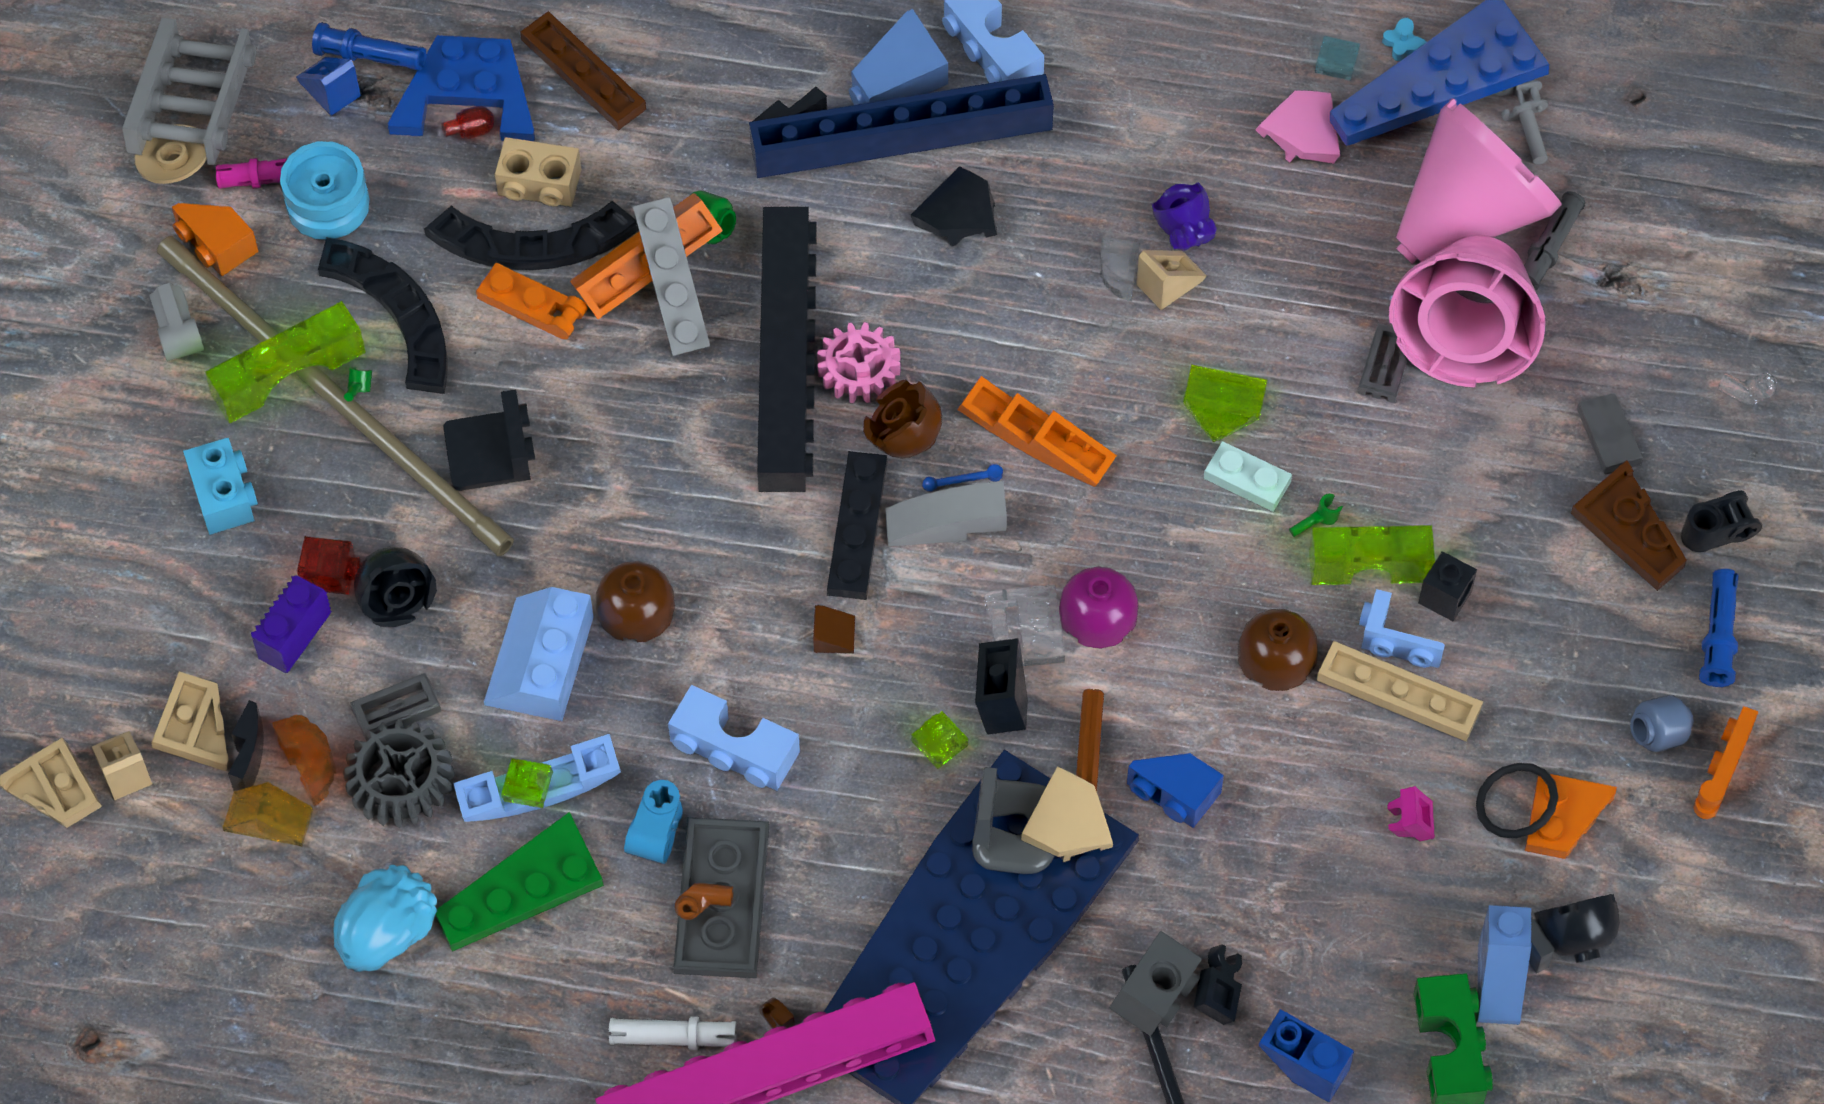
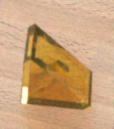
M265 782L234 791L224 821L223 831L302 847L312 817L313 807L271 783Z

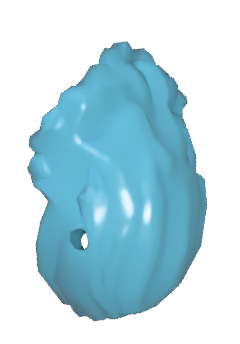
M390 865L388 870L374 869L363 875L358 888L353 890L347 902L341 905L334 920V946L347 969H353L355 972L378 970L390 959L401 955L411 945L428 935V931L432 927V921L438 911L435 907L437 898L431 893V884L423 882V878L419 873H411L409 868L404 865Z

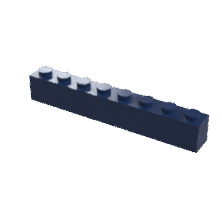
M1042 74L749 122L751 151L757 178L1050 131L1053 130L1054 104L1047 76Z

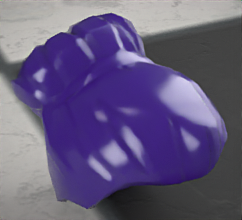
M1199 182L1193 185L1175 184L1168 188L1156 202L1152 203L1153 215L1159 226L1169 235L1172 248L1186 251L1191 247H1199L1201 244H1206L1215 237L1217 228L1215 222L1209 218V198L1206 190Z

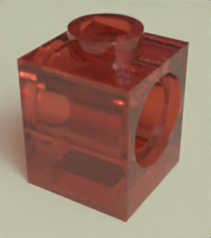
M305 536L297 574L299 577L324 589L327 593L349 595L351 582L354 581L361 564L360 557H355L351 541Z

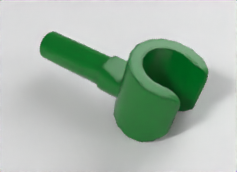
M356 367L349 368L348 390L344 394L346 401H352L358 392H370L372 370H356Z
M1329 493L1322 496L1314 513L1289 528L1292 536L1295 537L1320 522L1325 525H1332L1337 522L1343 506L1335 510L1327 508L1332 504L1335 495Z

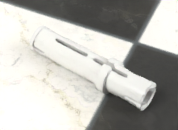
M690 1017L689 1021L610 1018L609 1032L612 1033L609 1035V1044L688 1046L689 1050H698L699 1046L727 1047L737 1042V1034H735L737 1022L700 1021L699 1017Z

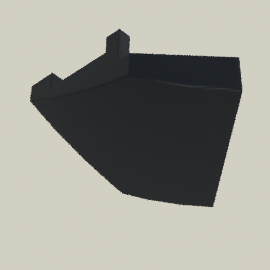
M960 166L911 214L915 226L940 237L947 236L951 246L957 245L964 237L984 233L986 238L997 235V226L994 220L995 202L988 181Z

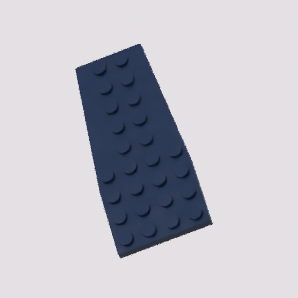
M1005 749L990 767L997 768V779L1036 783L1047 787L1051 779ZM980 780L935 838L824 1010L828 1014L842 1009L845 1003L855 998L863 997L869 999L883 994V991L891 985L897 983L908 985L915 982L930 1021L935 1042L866 1066L849 1074L894 1104H914L928 1087L932 1088L941 1078V1073L955 1057L959 1058L968 1048L969 1041L982 1027L985 1029L995 1018V1012L1008 998L1011 1000L1020 990L1022 982L1033 970L1037 971L1070 934L1138 843V833L1104 813L1113 841L1112 848L1100 851V848L1072 856L1066 862H1063L1062 856H1054L1048 867L1034 874H1018L985 869L977 863L972 852ZM1020 814L993 817L992 827L1011 834L1021 835L1028 823V819Z

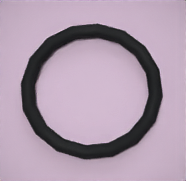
M1514 763L1501 767L1488 776L1479 789L1476 800L1478 819L1487 831L1499 837L1520 838L1531 835L1546 825L1555 812L1558 801L1556 782L1547 770L1535 764ZM1516 771L1532 772L1540 776L1548 785L1550 794L1547 809L1540 819L1528 827L1517 830L1502 829L1492 824L1486 816L1484 802L1486 794L1493 783L1504 775Z

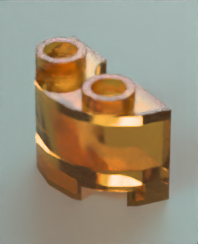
M293 715L290 718L272 722L271 724L280 749L290 766L296 765L301 775V785L315 807L328 796V789L334 781V774H336L335 763L326 735L316 724L309 722L302 715Z

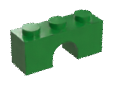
M1467 973L1417 978L1413 996L1420 1033H1444L1452 1039L1456 1046V1049L1449 1054L1430 1056L1426 1073L1431 1103L1484 1104L1487 1092L1493 1089V1079L1490 1066H1483L1481 1052L1486 1050V1039L1483 1026L1476 1027L1474 1013L1479 1012V999L1476 987H1469Z

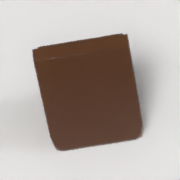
M815 605L814 653L854 654L855 615L826 606Z

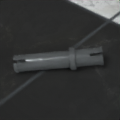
M1567 191L1563 194L1560 201L1562 205L1548 221L1539 240L1532 243L1528 249V259L1524 267L1535 291L1538 290L1539 284L1548 268L1555 266L1559 258L1558 251L1581 210L1585 207L1586 202L1584 198L1576 192Z

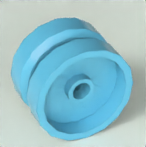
M323 141L304 145L292 153L281 168L280 185L285 198L287 213L292 225L302 234L314 239L326 240V237L337 239L349 235L357 229L367 216L370 198L364 170L359 157L348 147L336 142Z

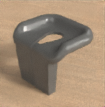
M984 768L980 784L972 849L974 858L980 866L988 870L1018 874L1038 873L1049 866L1055 855L1022 841V834L1015 835L992 827L993 817L1020 814L1029 821L1046 786L1036 783L997 779V768Z

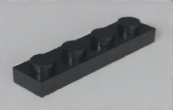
M848 451L827 585V596L867 600L887 469V455Z

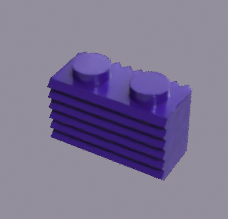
M297 575L291 576L292 581L287 582L288 588L282 589L283 594L278 595L279 600L273 601L274 606L269 607L270 612L264 613L265 619H260L261 625L255 626L256 631L251 632L258 659L284 673L290 671L332 612L329 600L327 599V592Z

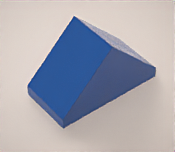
M324 57L296 76L299 83L330 116L361 96L355 66L351 59Z

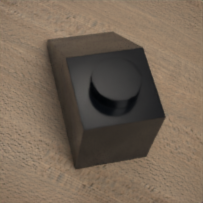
M1018 638L979 643L975 704L987 735L1026 730L1028 697Z

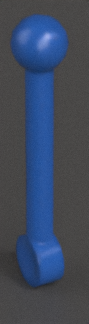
M993 464L986 471L940 479L928 476L923 480L922 486L927 492H932L939 486L986 478L997 482L1003 476V469L1001 466Z

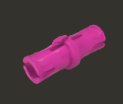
M251 158L249 162L217 164L216 180L218 189L251 185L254 189L261 188L262 184L279 183L281 168L287 159L258 161V158Z

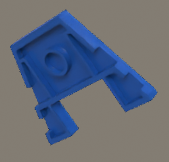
M437 35L427 52L424 67H422L421 71L415 73L388 122L389 134L423 136L428 104L503 108L500 126L501 141H504L505 137L535 142L534 128L511 39Z

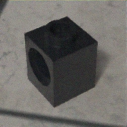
M1442 551L1422 582L1418 604L1454 621L1472 593L1477 569Z

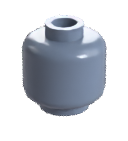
M1664 695L1646 700L1635 709L1630 721L1631 733L1638 744L1651 752H1661L1675 748L1688 741L1694 722L1693 714L1682 700L1674 695Z

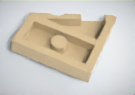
M179 671L153 737L152 748L227 771L229 758L226 750L218 684Z
M60 738L0 775V787L66 828L102 807L68 743L63 738Z

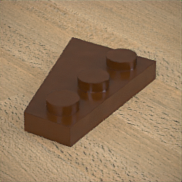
M1626 460L1573 505L1571 514L1658 591L1685 567L1687 559L1665 522L1659 520L1650 504L1651 499L1644 488H1640L1633 476L1634 470L1628 460Z

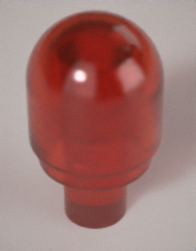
M474 106L462 109L461 112L456 113V119L442 122L441 125L445 137L460 134L462 138L471 139L488 134L492 130L495 120L493 113L487 107Z

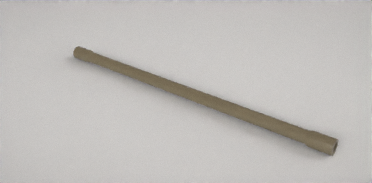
M168 236L160 242L157 253L179 273L187 276L471 529L474 536L497 556H502L509 551L514 543V539L490 517L483 515L354 399L350 402L344 399L346 392L198 262L195 255L173 236Z

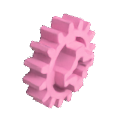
M866 322L863 323L861 330H855V326L852 323H848L847 332L843 333L838 328L833 329L834 340L825 337L822 340L823 350H818L817 361L819 363L817 364L818 377H823L825 389L834 387L837 399L846 393L849 394L850 403H854L857 396H863L864 401L869 403L870 394L875 392L879 396L884 392V385L889 387L895 384V376L900 375V349L894 348L893 336L883 339V328L881 327L871 332Z

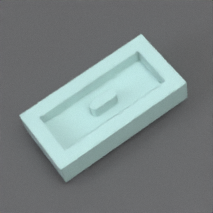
M1222 441L1204 471V479L1274 512L1291 483L1292 474Z

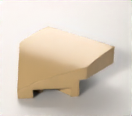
M1057 766L1022 832L1021 840L1057 857L1062 856L1063 862L1069 861L1072 856L1100 848V851L1112 848L1113 841L1095 786Z

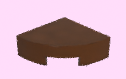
M772 997L759 1007L760 1014L772 1029L781 1026L787 1028L795 1026L793 1014L778 999Z

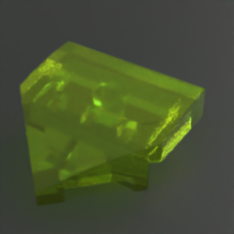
M1191 364L1183 404L1214 443L1260 419L1268 380Z

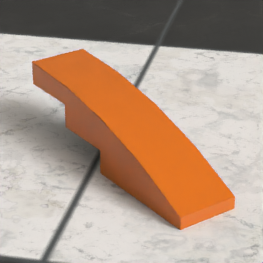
M982 376L957 409L989 432L1024 453L1094 487L1097 486L1117 456L1054 410L1048 415L1017 393L1012 398Z

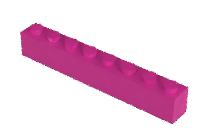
M915 982L908 985L897 983L887 987L883 994L869 999L863 997L855 998L845 1003L842 1009L828 1014L826 1012L814 1013L806 1017L803 1023L790 1028L784 1026L773 1028L767 1031L760 1039L749 1043L746 1041L732 1043L724 1048V1052L716 1055L693 1057L686 1061L683 1067L669 1072L666 1070L655 1071L648 1074L642 1082L631 1086L617 1085L611 1087L604 1092L603 1096L595 1098L596 1104H765L935 1042V1037Z

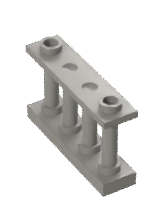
M161 18L122 127L127 153L142 155L146 141H151L152 138L204 144L207 163L210 165L216 164L220 150L224 151L227 146V128L248 67L252 68L256 60V46L251 45L249 29L241 28L236 45L227 46L184 40L183 36L178 33L176 19ZM182 55L230 61L226 74L174 67L176 57L180 58ZM172 82L221 88L217 101L164 95L166 85H171ZM162 110L211 116L207 129L155 123L154 121L156 113H161Z

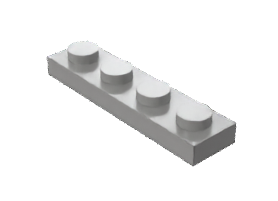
M667 197L633 206L673 357L710 347L671 198Z

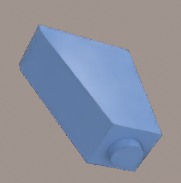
M913 9L907 11L851 71L852 87L849 88L850 98L854 105L930 93L948 85V62Z
M1488 906L1478 943L1479 1012H1477V1022L1520 1024L1531 952V908Z

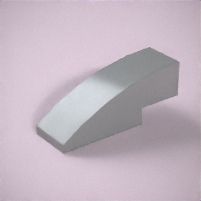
M1004 481L977 483L944 489L911 498L885 508L888 546L967 541V533L1006 531L1007 529Z

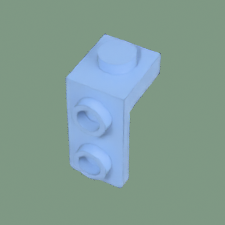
M1376 589L1373 603L1365 602L1361 613L1359 625L1365 626L1361 648L1370 650L1371 653L1379 657L1393 656L1408 660L1411 664L1418 667L1426 668L1431 666L1439 668L1445 644L1384 628L1392 593Z

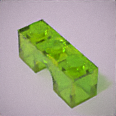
M1432 525L1313 527L1309 547L1311 585L1351 584L1352 577L1356 573L1368 569H1380L1389 572L1391 584L1422 583L1435 563Z

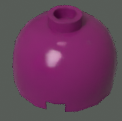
M1097 566L1083 569L1072 576L1061 593L1059 617L1062 628L1067 634L1069 631L1072 636L1076 637L1078 643L1085 647L1102 649L1116 646L1123 641L1124 636L1133 631L1137 623L1139 603L1134 586L1125 575L1112 568Z

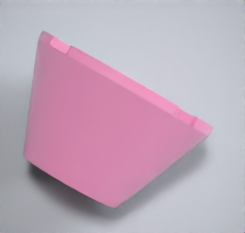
M1488 236L1462 238L1411 268L1396 286L1389 307V322L1392 323L1397 336L1396 343L1406 358L1429 376L1457 386L1476 387V383L1497 381V384H1501L1515 378L1534 362L1542 347L1546 325L1543 307L1522 260L1509 245ZM1456 291L1476 292L1494 303L1471 301Z

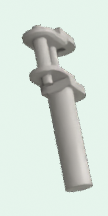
M1531 80L1495 94L1498 96L1509 94L1518 96L1520 105L1515 106L1511 114L1509 109L1503 110L1501 113L1502 119L1508 122L1521 121L1533 163L1543 164L1548 160L1534 113L1545 110L1548 107V102L1540 98L1539 90L1542 88V83L1538 80ZM1531 94L1533 101L1525 102L1523 95Z

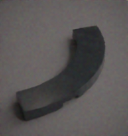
M613 201L592 215L572 223L571 227L553 232H548V229L515 231V233L494 230L492 226L470 218L452 205L424 228L426 237L459 257L493 267L495 263H499L511 270L553 269L576 264L611 250L639 230L637 220Z
M326 237L318 267L319 276L342 281L361 289L372 296L391 314L401 330L407 347L408 368L405 380L407 389L445 394L448 372L445 338L437 313L422 288L398 265L393 262L389 263L383 258L374 255L372 250L347 241Z

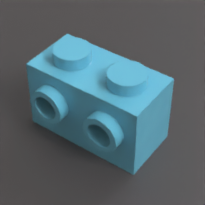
M229 437L183 451L209 535L255 521L251 506L258 505L251 482L243 484L241 474L248 472L241 450L233 452Z

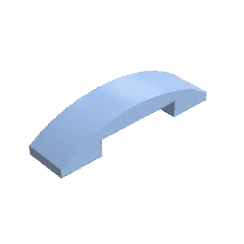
M610 734L572 745L571 754L495 777L493 771L453 783L464 822L504 818L545 808L585 793L621 773Z

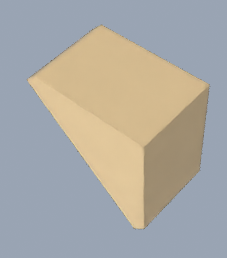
M1143 250L1139 255L1137 286L1160 310L1203 282L1207 276L1183 251Z
M130 731L92 746L114 800L152 785L142 755Z

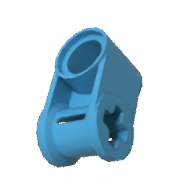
M657 780L647 786L636 816L632 820L626 835L625 853L661 864L667 862L683 814L679 790L674 783L668 780Z

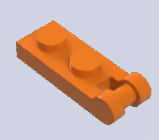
M499 263L494 264L476 290L477 299L565 340L574 331L573 324L576 319H582L588 310V306L576 296L568 297ZM556 310L562 312L560 316H553Z
M1743 706L1738 720L1732 717L1729 718L1721 740L1728 742L1724 753L1715 751L1707 773L1714 775L1712 780L1702 783L1694 803V812L1700 818L1711 819L1717 814L1754 726L1758 711Z

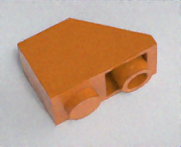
M177 203L172 206L176 221L172 226L178 237L184 243L190 241L196 248L195 253L201 263L206 268L212 266L221 277L259 252L254 231L232 207Z

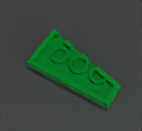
M568 812L440 906L435 915L453 952L604 886L603 879L571 813Z

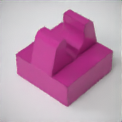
M1416 786L1401 789L1400 797L1389 802L1387 809L1393 815L1401 814L1402 818L1397 823L1388 824V829L1398 837H1415L1420 842L1434 839L1433 801Z

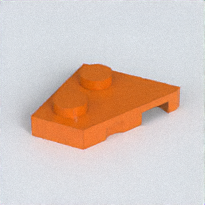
M1550 774L1556 782L1558 792L1556 809L1546 825L1533 834L1527 835L1525 851L1566 859L1577 845L1581 836L1586 834L1593 826L1596 818L1607 804L1610 805L1614 800L1617 787ZM1540 776L1537 777L1529 826L1540 819L1547 809L1550 798L1548 785Z

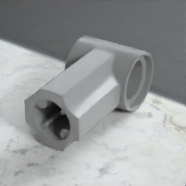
M167 283L157 286L156 290L149 294L159 325L157 331L166 360L170 361L204 351L195 319H191L187 300L181 285L176 286Z

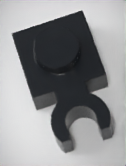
M1221 944L1212 947L1208 952L1209 968L1203 969L1200 972L1194 1008L1225 1025L1235 1022L1242 984L1234 980V973L1238 972L1242 966V955L1234 954L1228 956L1225 960L1226 946Z

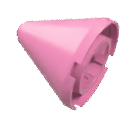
M1452 98L1439 113L1396 239L1401 243L1396 249L1411 264L1417 259L1422 262L1462 238L1469 236H1488L1494 238L1550 217L1562 203L1537 175L1534 176L1521 162L1522 160L1496 134L1461 103L1457 106L1456 101Z

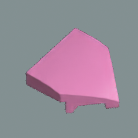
M1295 90L1256 128V131L1263 138L1269 135L1285 151V159L1289 163L1296 155L1301 159L1333 164L1340 157L1337 132L1330 123V111L1333 109L1331 93Z

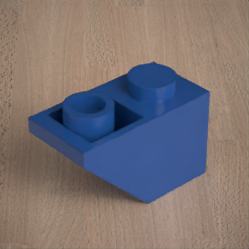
M1191 753L1132 761L1128 766L1127 784L1130 786L1131 791L1145 801L1150 799L1161 806L1165 814L1175 822H1185L1194 828L1221 794L1224 775Z
M1281 1009L1259 1042V1047L1293 1083L1329 1103L1349 1072L1354 1050Z

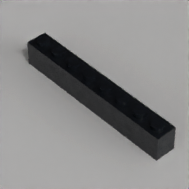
M763 207L757 458L759 492H806V477H813L814 473L813 453H806V443H814V419H807V409H814L815 392L814 386H807V376H815V352H808V342H815L816 326L815 319H808V310L816 309V286H809V277H816V254H809L810 244H817V221H809V207Z

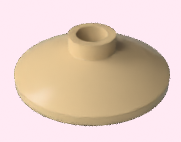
M176 124L177 126H185V127L196 128V127H193V126H190V125ZM152 138L151 141H146L142 155L135 154V165L139 174L150 182L158 184L178 182L193 175L202 167L207 159L204 144Z

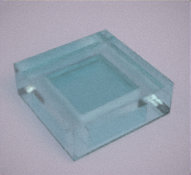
M1324 36L1316 62L1315 73L1351 81L1360 44Z

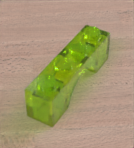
M341 301L205 371L211 396L230 424L263 407L271 390L290 374L310 366H325L334 370L365 354L366 351L361 329Z

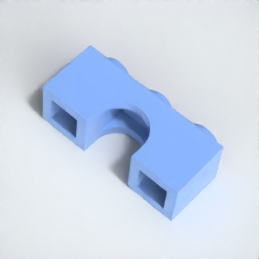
M944 0V17L942 18L944 28L950 36H956L959 39L968 58L972 62L977 61L984 69L989 83L1044 74V54L1023 30L1008 38H999L990 34L1001 27L1002 4L998 0Z
M691 685L668 723L670 741L673 745L686 754L696 753L707 758L713 766L720 770L729 771L731 769L744 775L745 779L754 786L760 788L767 786L778 791L800 753L799 734L762 718L756 730L750 735L732 737L723 731L729 719L727 701Z

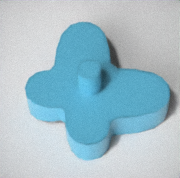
M1402 18L1394 30H1387L1383 33L1382 43L1393 48L1392 57L1395 61L1403 60L1427 42L1413 34L1414 24L1409 18Z

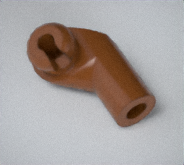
M695 883L678 897L675 902V911L682 919L691 920L696 918L710 905L731 907L734 886Z

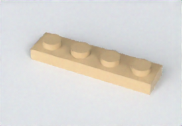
M1333 641L1317 676V681L1466 742L1483 705V701Z

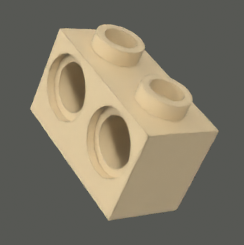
M505 137L495 172L498 195L515 201L525 199L542 202L549 206L564 205L572 207L582 170L579 148Z

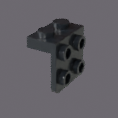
M516 389L501 392L504 412L454 419L444 423L443 430L451 483L455 490L463 491L531 480L528 461L535 460L532 437L524 438L522 428L529 427L530 422L527 404L518 403Z

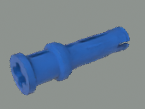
M321 22L316 26L312 38V50L318 56H323L327 53L342 56V59H351V61H355L357 58L417 71H421L426 62L427 54L424 47L363 36L354 28H349L345 31L330 28L329 24Z
M1718 569L1713 572L1712 576L1713 588L1710 605V623L1708 634L1702 640L1701 647L1705 653L1704 666L1699 670V679L1702 683L1709 686L1726 687L1733 684L1736 678V672L1733 670L1732 665L1733 655L1738 651V642L1733 636L1739 576L1734 570Z

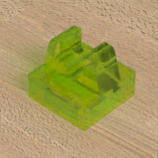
M943 711L939 714H934L918 730L911 734L913 744L937 769L968 746V737Z
M512 758L501 793L505 802L543 808L553 775L551 765Z

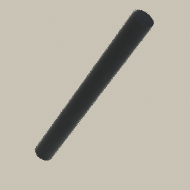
M1130 965L1122 969L1125 983L1137 965ZM1157 1026L1151 1036L1143 1032L1166 1103L1185 1104L1159 1027Z

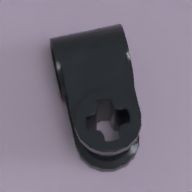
M1738 490L1722 497L1693 505L1688 512L1680 536L1682 543L1691 551L1706 552L1710 549L1730 543L1743 542L1754 537L1761 531L1762 523L1758 518H1754L1748 507L1746 492ZM1697 525L1704 526L1708 530L1701 529Z

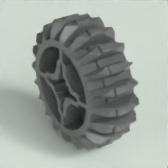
M398 719L393 729H388V726L382 722L380 733L378 734L367 729L365 733L367 742L355 740L353 746L356 753H347L346 762L349 767L344 768L343 771L344 779L347 781L345 789L347 795L353 797V806L357 810L363 809L364 816L368 820L377 815L379 824L384 826L390 818H393L395 825L400 828L405 818H410V821L417 825L418 814L420 813L431 818L433 814L431 805L443 807L445 800L442 794H451L452 785L449 780L454 779L455 772L453 766H451L453 761L451 752L445 750L444 740L441 737L435 738L434 732L430 727L420 732L419 724L414 721L408 729H405L403 722ZM380 759L381 768L374 773L375 778L367 782L371 768ZM431 764L428 778L418 788L416 780L424 774L423 769ZM391 767H392V768L394 769V771H395L394 775L392 774ZM401 771L402 774L397 776L396 773ZM404 772L406 773L407 780L403 776Z

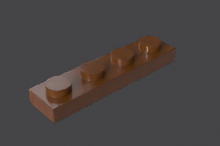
M549 11L520 31L521 40L618 131L647 110L646 101Z

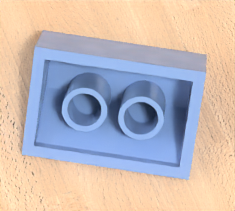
M549 587L516 597L484 699V705L557 721L563 720L594 618L591 596L589 594Z

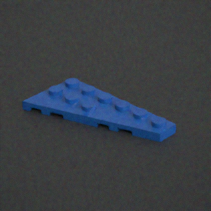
M1485 0L1330 111V123L1344 144L1349 146L1439 114L1441 109L1452 98L1456 101L1457 106L1460 103L1464 105L1548 75L1549 63L1504 0Z

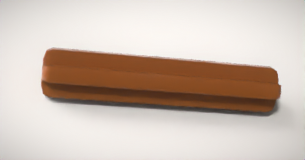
M1085 689L1082 693L1076 776L1093 784L1097 792L1104 693L1099 689Z

